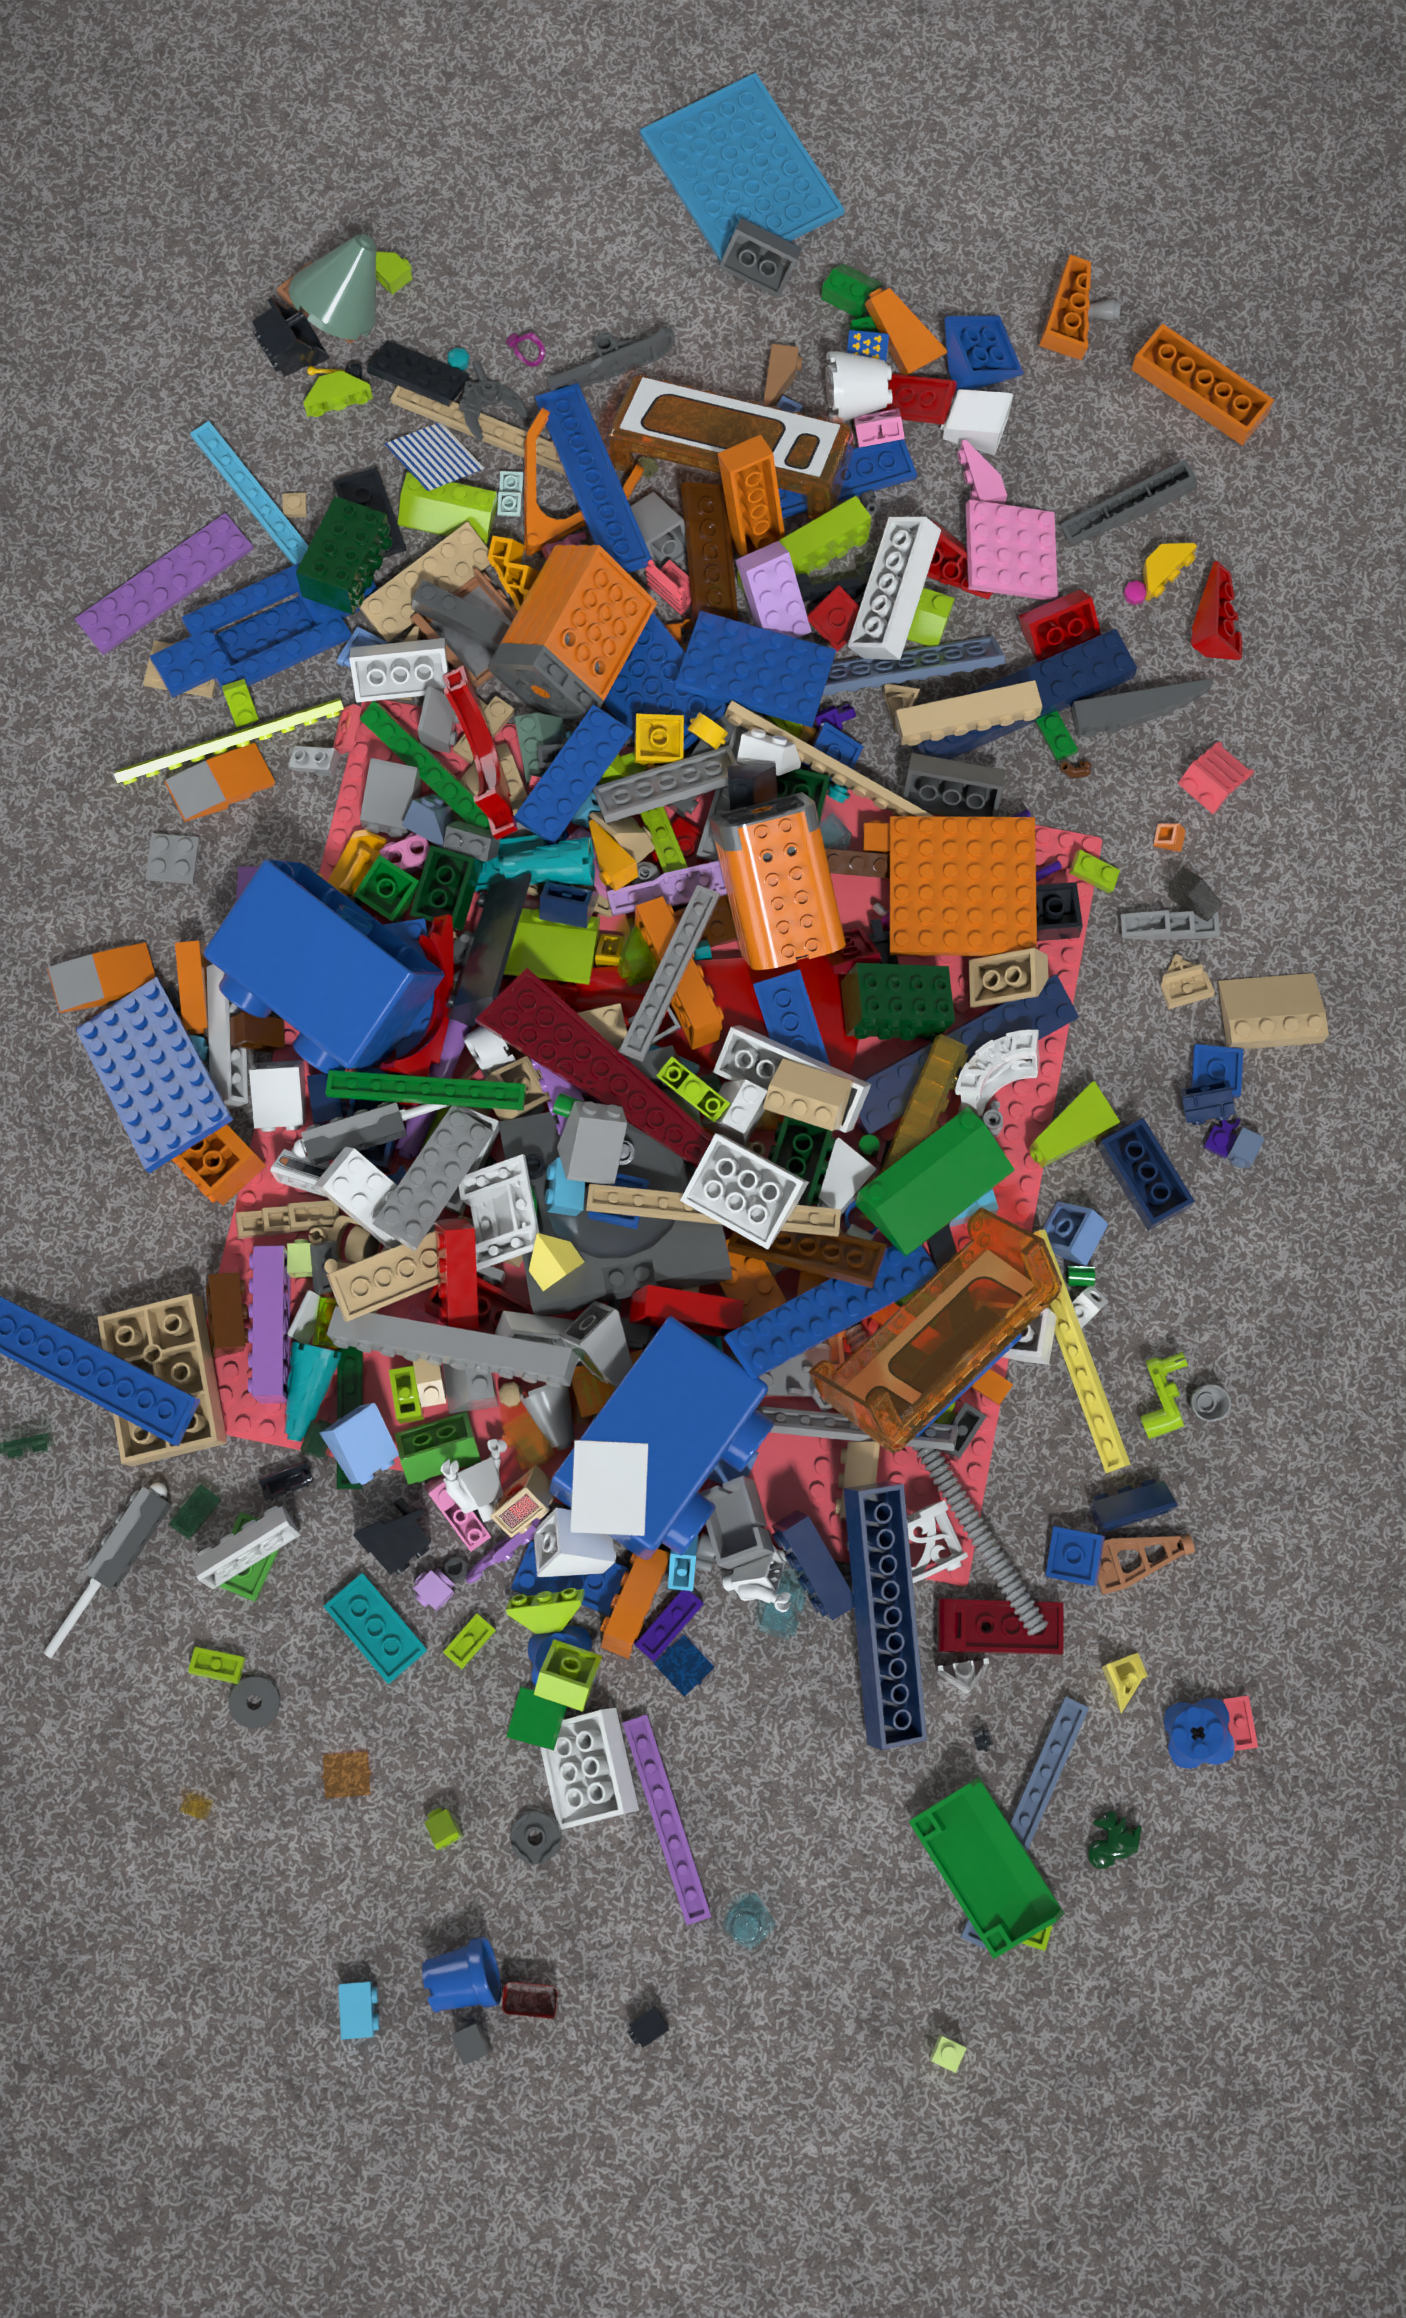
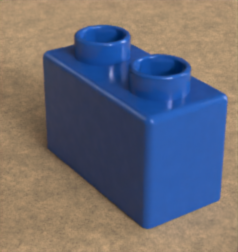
M264 859L204 950L206 959L225 973V976L219 983L221 993L234 1005L256 1017L265 1018L269 1016L271 1011H274L300 1032L293 1042L295 1051L306 1062L326 1074L329 1073V1070L345 1071L346 1069L375 1067L381 1066L382 1063L386 1062L445 976L441 969L305 864L296 861Z
M672 1316L666 1319L579 1440L648 1444L644 1536L607 1534L643 1560H649L661 1543L678 1555H683L716 1509L715 1504L698 1493L721 1459L737 1471H743L774 1427V1422L757 1410L768 1392V1385L760 1378L752 1381L742 1365ZM574 1448L552 1477L549 1488L550 1494L571 1509Z

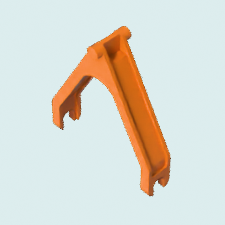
M543 407L528 430L524 443V554L526 556H533L545 545L555 543L586 525L581 511L567 519L556 520L546 516L536 502V440L546 425L550 411ZM636 464L623 487L627 500L645 468Z

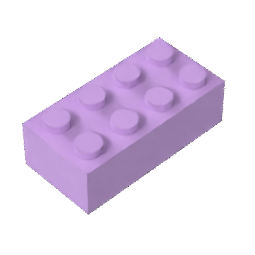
M779 541L736 560L756 627L794 638L802 637L811 632L790 554Z

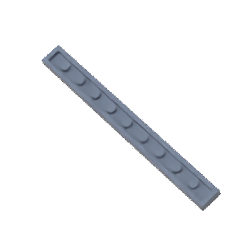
M1064 1697L1009 1823L1026 1852L1089 1707L1068 1697ZM968 1919L960 1937L985 1949L986 1946Z

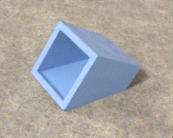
M375 1403L360 1405L320 1432V1435L351 1484L360 1482L363 1485L374 1478V1472L379 1469L382 1471L388 1469L395 1464L393 1459L399 1456Z

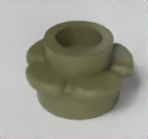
M646 456L638 459V465L645 468L642 476L651 478L655 472H658L659 467L654 458Z

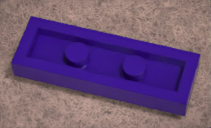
M682 1590L636 1642L635 1646L652 1662H655L704 1603L692 1592Z

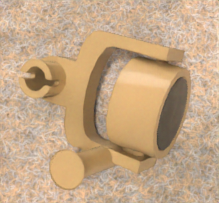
M339 1216L334 1222L333 1228L320 1226L311 1229L309 1232L313 1233V1235H309L312 1243L316 1244L328 1240L336 1241L338 1262L334 1259H328L324 1264L327 1273L378 1254L381 1242L362 1226H355L350 1231L345 1246V1256L348 1261L353 1262L349 1263L341 1259L340 1245L347 1225L349 1223L358 1224L353 1218Z

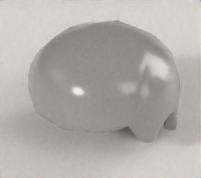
M1206 1384L1198 1387L1192 1393L1190 1398L1191 1410L1197 1418L1205 1422L1224 1419L1229 1413L1231 1398L1222 1387ZM1212 1402V1407L1209 1410H1203Z

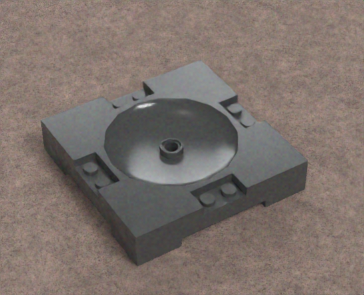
M672 1088L661 1090L702 1127L697 1108ZM551 1112L499 1122L505 1160L522 1154L526 1157L533 1153L542 1156L546 1164V1170L542 1177L536 1180L529 1179L537 1198L536 1218L539 1233L570 1241L585 1262L548 1289L542 1291L529 1272L533 1251L522 1255L534 1315L553 1316L583 1310L585 1306L591 1305L594 1301L602 1303L632 1297V1293L646 1285L671 1289L683 1286V1289H689L733 1279L724 1230L721 1224L641 1216L638 1229L591 1220L588 1219L589 1211H587L589 1184H597L585 1182L583 1211L577 1216L547 1212V1204H545L544 1198L546 1190L549 1189V1180L546 1179L548 1165L557 1158H560L557 1149L560 1136L556 1128V1124L560 1122L557 1114L552 1116ZM627 1122L624 1140L629 1141L633 1145L635 1155L630 1163L618 1165L617 1173L649 1180L648 1190L684 1193L697 1168Z

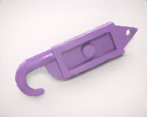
M544 1517L540 1520L535 1518L531 1522L532 1525L523 1534L518 1532L512 1538L509 1535L505 1536L469 1570L466 1575V1582L470 1584L478 1580L482 1576V1571L496 1562L499 1564L501 1561L506 1562L515 1554L514 1550L520 1544L525 1545L534 1537L533 1533L537 1530V1525Z

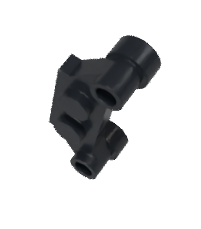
M874 562L862 564L860 566L861 576L814 585L811 584L808 574L796 575L803 602L811 600L814 603H821L838 585L852 599L866 590Z

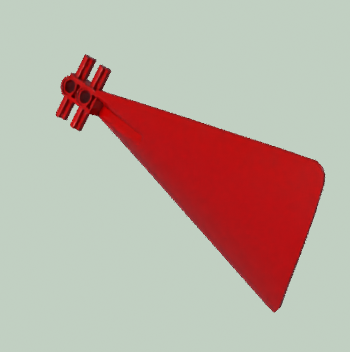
M823 956L811 959L807 957L796 960V963L765 970L752 969L747 961L744 960V957L694 961L696 965L699 964L704 974L702 979L705 985H709L714 995L712 1000L715 1006L719 1005L723 1012L724 1019L721 1022L722 1030H720L719 1040L692 1050L681 1027L680 1030L655 1043V1045L661 1048L672 1045L679 1056L714 1071L731 1027L741 1025L770 1039L753 984L799 969L830 1066L850 1075L859 1039H856L855 1036H846L841 981L847 974L835 975ZM652 964L593 968L589 984L539 979L566 1004H570L571 1008L579 1012L620 1003L628 1033L631 1025L627 1020L637 1014L654 978L655 970ZM670 1004L669 1007H670V1009L672 1010L674 1016L676 1017V1015H675V1013H674V1011H673V1008H672V1006H671V1004ZM666 1011L655 1037L675 1026L668 1011Z

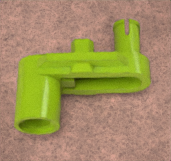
M1183 1351L1165 1359L1156 1356L1145 1360L1163 1408L1140 1416L1149 1440L1185 1426L1175 1401V1397L1180 1396L1176 1384L1174 1382L1168 1383L1166 1378L1168 1376L1167 1373L1188 1367Z

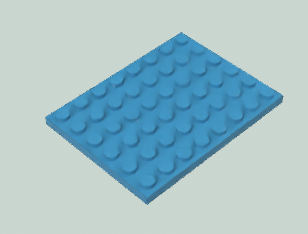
M756 72L640 129L642 140L720 263L740 218L791 242L844 215L845 209Z

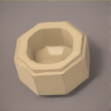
M514 1382L503 1384L498 1392L500 1402L508 1408L519 1406L521 1403L519 1395L523 1394L522 1388Z

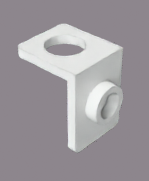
M1095 1287L1086 1288L1072 1302L1081 1329L1109 1302ZM1091 1294H1094L1100 1302L1096 1301Z

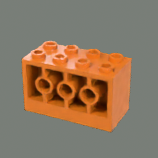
M227 1124L171 1159L212 1203L218 1201L222 1206L266 1167L262 1160Z

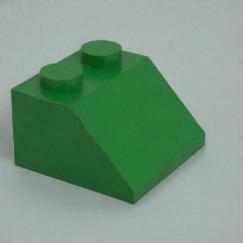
M843 263L833 268L824 282L821 300L856 318H862L867 310L864 303L870 299L869 294L881 288L883 283Z
M379 855L353 896L394 923L401 921L411 906L420 881Z

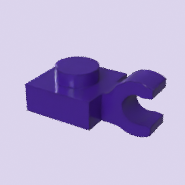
M849 703L840 706L838 710L833 705L817 712L815 718L817 731L824 722L838 730H842L841 722L856 717L853 707L850 708Z

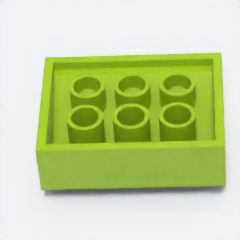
M523 908L504 974L519 976L528 968L541 979L589 984L599 942L600 917L591 916L587 928L541 920L539 919L540 909Z

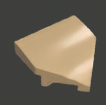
M1175 954L1168 971L1163 976L1160 986L1168 1009L1214 997L1215 991L1207 973L1203 971L1204 965H1195L1183 960L1182 956Z

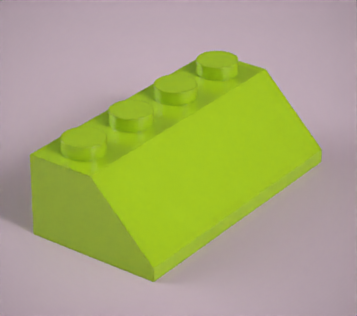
M407 472L401 491L398 526L449 536L468 522L483 543L487 545L498 508L497 492L453 482L427 491L412 473Z

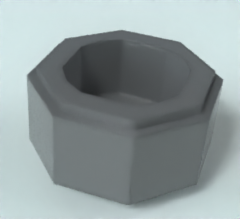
M461 1556L451 1557L444 1563V1574L452 1582H463L466 1579L470 1566Z

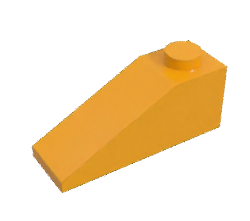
M590 820L589 828L600 872L599 878L604 885H609L616 892L638 877L636 860L595 821Z

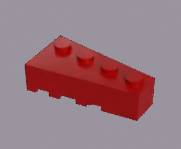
M465 1218L436 1220L437 1268L440 1279L438 1293L442 1301V1307L439 1308L440 1322L445 1326L459 1329L479 1327L475 1228Z

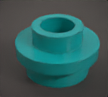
M835 783V785L830 784L828 787L827 795L837 802L844 803L851 796L847 792L848 788L845 785L841 786Z

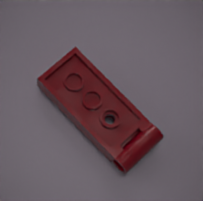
M938 1599L937 1651L1061 1656L1064 1654V1602H1035L1033 1605L1039 1608L1038 1613L1043 1614L1044 1617L1042 1619L1047 1621L1048 1624L1047 1627L1038 1633L1028 1635V1629H1024V1623L1019 1621L1020 1616L1018 1614L1015 1615V1608L1010 1607V1601ZM982 1623L989 1624L990 1630L988 1632L982 1630Z

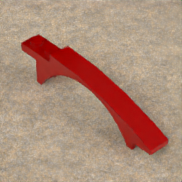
M461 666L442 675L446 687L443 690L461 724L476 764L479 777V793L473 797L474 802L487 815L492 835L498 840L518 830L509 800L511 794L477 695L466 668Z
M449 914L434 917L429 937L420 935L418 940L427 959L445 974L434 991L433 1011L428 1027L419 1042L409 1052L395 1060L381 1064L380 1070L387 1074L428 1077L430 1065L440 1063L449 1024V1018L446 1017L449 1008L445 1007L450 993H452L454 980V936L452 916ZM397 1102L398 1105H400V1106H402V1107H404V1108H405V1107L418 1106V1104H419V1103Z

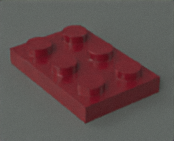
M861 925L843 930L846 942L844 948L823 955L835 975L847 974L856 963L875 964L881 962L880 952Z

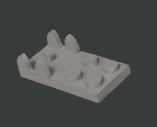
M820 1343L758 1377L768 1385V1392L765 1396L830 1397L832 1347ZM731 1350V1358L742 1365Z

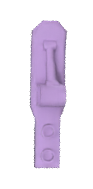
M716 861L667 872L654 881L623 887L616 892L610 890L607 891V897L612 916L634 912L636 905L663 896L666 904L670 903L672 907L687 904L697 885L718 892L720 896L727 895L720 863Z

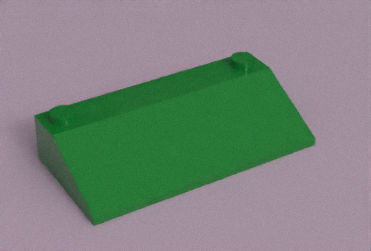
M967 1107L858 1191L855 1205L907 1257L1012 1174L1015 1169L987 1126Z
M980 1777L970 1781L908 1821L993 1959L1056 1923L1065 1914Z

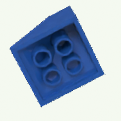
M946 316L944 320L948 371L951 379L956 381V391L959 389L977 390L1024 374L1000 316Z

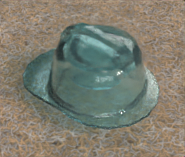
M752 1893L745 1897L728 1914L724 1920L723 1929L733 1941L751 1950L775 1928L777 1923L757 1893Z

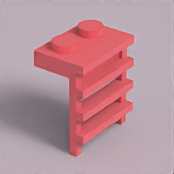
M650 559L647 562L648 566L645 568L646 576L648 577L647 581L649 582L647 585L677 613L682 615L692 605L689 576L670 559L660 570Z
M1220 741L1216 742L1211 749L1209 748L1198 760L1192 762L1178 782V785L1212 814L1221 807L1234 790L1255 772L1252 769L1248 770L1225 750Z

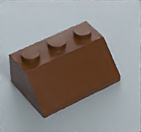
M239 1272L209 1274L205 1288L212 1358L242 1352L246 1347V1343H249V1329H244L243 1319H247V1305L242 1304L241 1295L245 1294L244 1279L240 1280Z

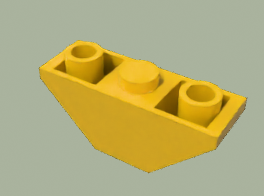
M1195 543L1161 544L1146 559L1143 566V580L1146 586L1145 600L1149 602L1153 597L1158 598L1164 592L1165 584L1168 581L1173 583L1181 573L1179 570L1184 565L1189 567L1196 558L1194 554L1197 549Z

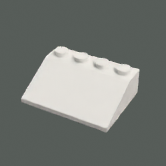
M715 1134L680 1201L762 1247L769 1249L796 1207L809 1182L726 1136Z
M272 1507L264 1513L265 1517L257 1522L255 1520L249 1521L242 1526L243 1530L236 1535L231 1533L220 1540L221 1544L215 1548L208 1547L199 1552L198 1558L193 1560L196 1577L206 1586L215 1589L296 1539L301 1534L284 1507Z
M616 1708L598 1710L563 1720L554 1751L540 1747L556 1821L560 1825L561 1830L639 1811Z

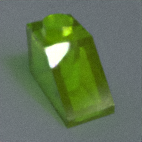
M638 927L632 929L620 953V964L617 965L620 977L622 979L625 978L629 986L653 979L657 970V963Z

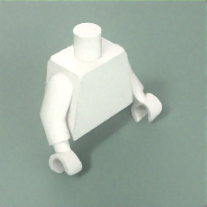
M489 1440L487 1446L491 1451V1455L488 1459L478 1462L471 1467L458 1472L459 1465L457 1460L450 1465V1459L441 1466V1472L446 1476L443 1480L446 1484L448 1495L465 1514L478 1509L483 1522L492 1519L490 1516L494 1508L491 1502L503 1497L499 1473L500 1453L505 1452L507 1449V1444L503 1440Z
M774 1545V1553L734 1568L732 1575L723 1577L725 1590H735L741 1600L760 1599L769 1604L773 1602L775 1603V1608L780 1612H786L791 1606L792 1602L787 1603L791 1597L790 1593L783 1592L777 1595L785 1565L784 1561H786L784 1556L787 1555V1552L776 1549Z

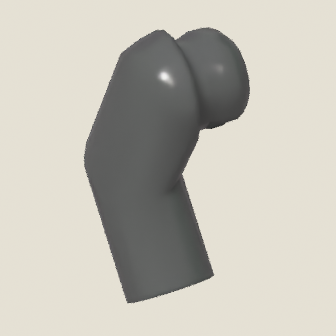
M873 490L864 491L860 495V501L869 514L877 512V505L872 503L876 500Z

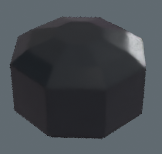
M533 1153L526 1156L529 1179L536 1180L542 1177L546 1170V1164L542 1156Z

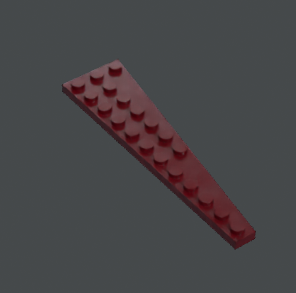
M528 968L475 1019L476 1023L599 1104L622 1107L628 1123L696 1168L700 1164L713 1137Z

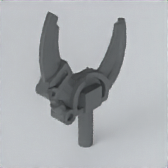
M475 362L473 369L479 383L471 381L465 383L459 411L464 414V419L470 432L481 441L484 436L482 435L483 430L479 425L478 417L480 416L482 405H497L500 401H503L512 407L520 418L525 420L528 419V411L518 394L512 389L501 385L499 381H488L481 362Z

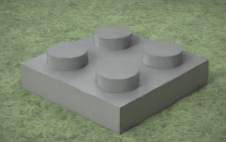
M152 833L146 880L194 884L200 838Z

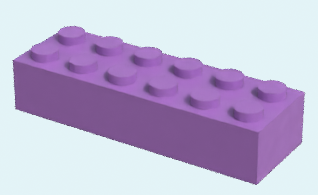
M253 1246V1254L249 1255L250 1269H253V1278L249 1279V1292L253 1294V1303H249V1318H253V1328H249L248 1331L249 1343H252V1353L248 1354V1366L252 1368V1378H248V1392L252 1393V1396L260 1404L287 1403L290 1370V1338L287 1333L290 1329L291 1277L287 1273V1250L284 1246Z

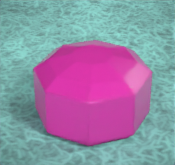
M1137 580L1129 582L1123 593L1126 602L1132 605L1143 603L1146 597L1145 584Z

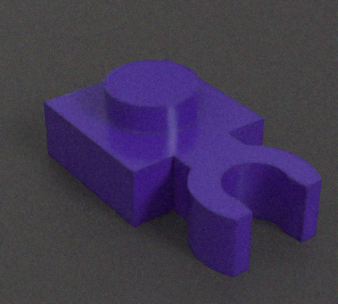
M1239 1118L1232 1125L1228 1124L1226 1120H1220L1222 1127L1214 1125L1203 1148L1226 1158L1237 1137L1231 1131L1239 1126Z

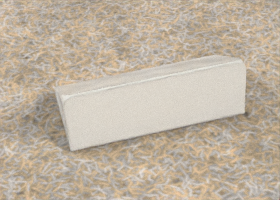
M307 1291L287 1333L291 1340L309 1345L328 1305L324 1298L313 1291Z

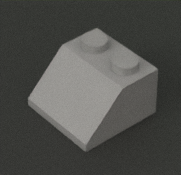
M427 686L418 726L420 742L428 750L450 753L451 746H455L457 742L456 723L460 724L445 694L433 687Z

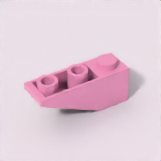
M962 440L957 455L959 463L965 466V483L967 485L970 484L972 489L970 491V499L1005 505L1007 493L1001 475L967 440Z
M438 1475L423 1487L470 1552H472L491 1538V1536L473 1511L466 1514L462 1512L461 1508L446 1491V1484L443 1480L446 1476Z

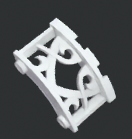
M1020 1030L1007 1033L1005 1037L995 1041L990 1040L975 1052L976 1054L964 1065L957 1080L955 1093L956 1095H961L958 1113L969 1107L981 1118L989 1100L999 1089L1016 1080L1037 1078L1040 1060L1038 1030Z
M945 1500L926 1506L907 1516L909 1539L916 1543H926L920 1561L916 1567H911L913 1583L946 1568L948 1571L962 1566L960 1561L968 1557L967 1552H963L946 1514L948 1507ZM935 1518L942 1534H936ZM919 1526L922 1528L921 1534L927 1533V1537H916L913 1534V1530ZM945 1539L951 1552L949 1557H939V1551L945 1549V1547L935 1545V1540ZM930 1559L937 1563L936 1565L925 1570Z

